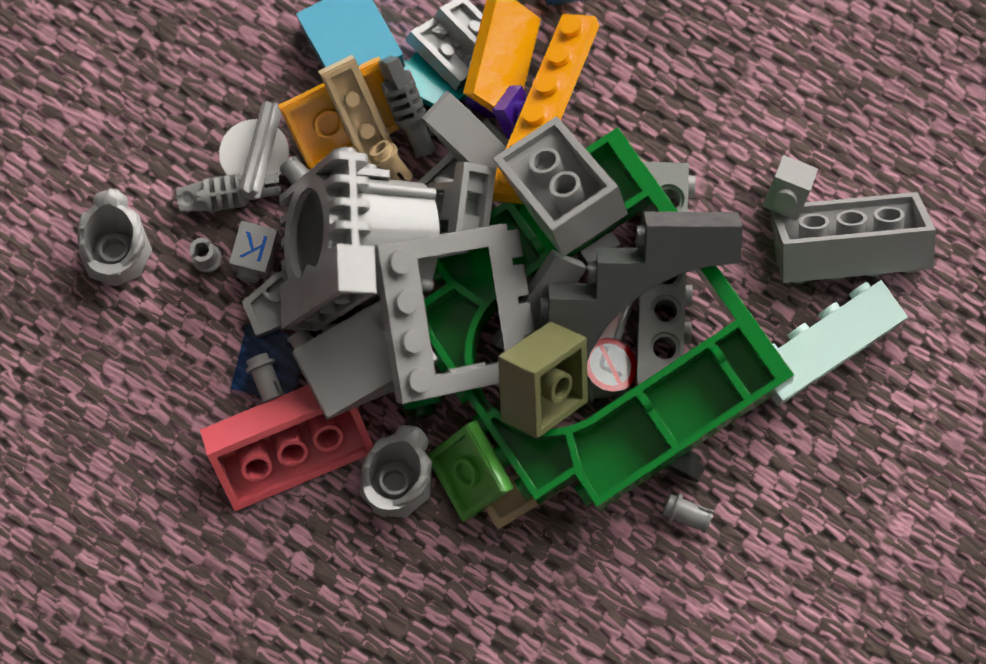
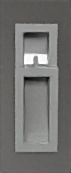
M446 91L421 119L458 162L465 161L496 168L497 170L493 157L503 152L506 146L450 92Z

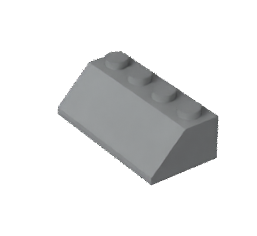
M918 192L806 202L798 220L770 210L776 264L783 283L801 284L810 280H841L845 277L863 275L875 277L884 273H915L920 270L934 269L936 229Z

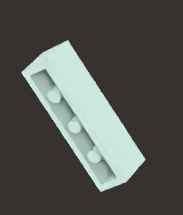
M882 280L873 286H870L868 281L849 293L852 300L841 307L837 302L833 303L818 314L821 319L810 328L806 323H803L787 335L790 341L780 348L775 343L773 344L794 373L793 382L771 396L777 406H780L879 340L908 318Z

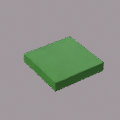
M477 420L466 424L428 454L432 461L433 470L463 522L472 519L515 488Z

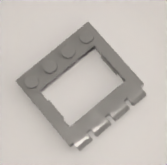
M497 224L374 245L376 276L397 403L403 404L499 384L498 362L486 365L484 362L447 369V373L435 374L417 259L425 257L435 259L468 253V250L489 246L504 350L507 351L522 341L524 335L534 333L530 302H518V296L529 294L524 264L513 265L512 258L523 256L519 229L507 230V224Z

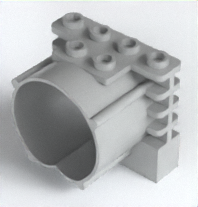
M340 147L333 149L331 153L279 196V204L289 206L288 212L280 217V226L285 227V236L281 239V248L284 249L285 259L281 264L282 270L287 272L288 280L280 285L281 329L319 331L356 306H371L380 302L375 269L374 245L440 234L439 217L435 203L436 189L428 188L421 182L389 180L390 170L377 169L375 164L368 163L367 154L356 153L354 148ZM429 257L417 259L422 292L431 291L434 285L432 279L437 258L429 259Z

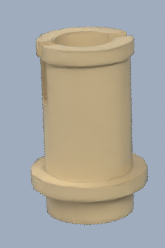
M383 140L371 148V163L379 166L380 169L390 170L389 180L401 181L397 175L399 173L406 181H411L413 174L397 154L398 148L395 144Z

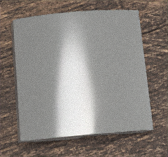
M453 0L440 7L433 19L411 30L406 42L456 91L466 83L483 14L469 0Z

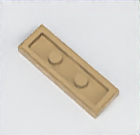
M350 55L318 72L353 148L356 150V153L367 154L368 163H371L370 150L375 144L383 140H387L389 143L393 142L353 55Z

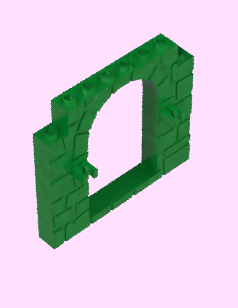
M618 127L585 149L618 186L628 214L568 253L567 256H574L649 206L653 212H678ZM503 202L491 210L489 226L507 224V230L519 229L523 256L512 258L513 265L524 264L528 286L550 251H559L543 233L524 204ZM489 246L468 250V253L437 258L433 278L439 286L444 283L446 285L425 298L424 304L430 342L436 349L434 351L437 357L436 365L442 373L446 372L447 369L477 363V346L480 336L491 315L498 309ZM708 266L695 271L732 323L584 421L567 427L551 428L536 439L501 421V412L490 404L481 387L455 393L463 405L468 401L471 402L477 411V414L471 418L473 421L477 420L485 436L491 433L498 443L493 450L504 468L512 464L520 476L514 480V483L526 501L533 497L538 505H540L578 479L580 484L574 488L584 504L588 507L594 503L598 511H600L793 382L794 373L717 266Z

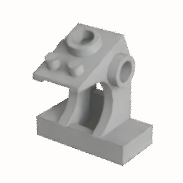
M465 161L456 162L454 179L435 177L434 183L427 185L428 188L436 189L435 203L438 211L440 233H450L490 225L496 168Z

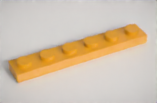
M562 14L505 150L557 116L561 120L600 26L596 16ZM497 167L492 201L523 204Z

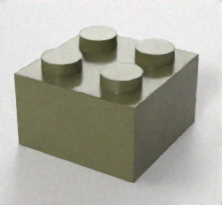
M550 321L498 356L501 421L537 439L588 402L586 337Z

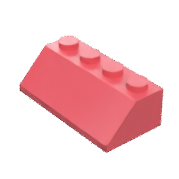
M309 385L200 429L207 457L234 512L367 456L373 447L358 407L326 420Z

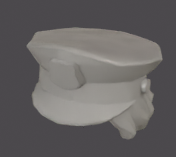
M112 188L95 194L93 206L81 215L77 239L80 248L78 253L89 278L106 283L108 286H119L141 276L152 248L141 223L140 215L127 207L128 199L123 193Z
M402 425L397 428L394 435L378 439L367 454L362 465L360 496L373 509V513L384 518L386 516L407 518L430 498L432 461L425 452L429 441L425 433L418 426Z

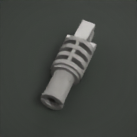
M278 172L265 176L261 195L258 199L279 197L281 195L280 186L264 187L267 184L280 183ZM239 173L203 179V181L177 188L176 198L179 211L214 212L246 207L251 199H244L240 195L239 188L243 175Z

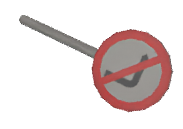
M633 301L622 310L614 339L609 337L599 339L589 356L587 379L601 391L609 393L623 391L632 384L636 377L637 363L635 356L630 348L621 342Z

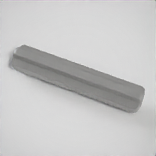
M266 101L260 108L239 188L240 195L244 199L257 200L261 195L281 117V112L278 108L279 104L276 102Z

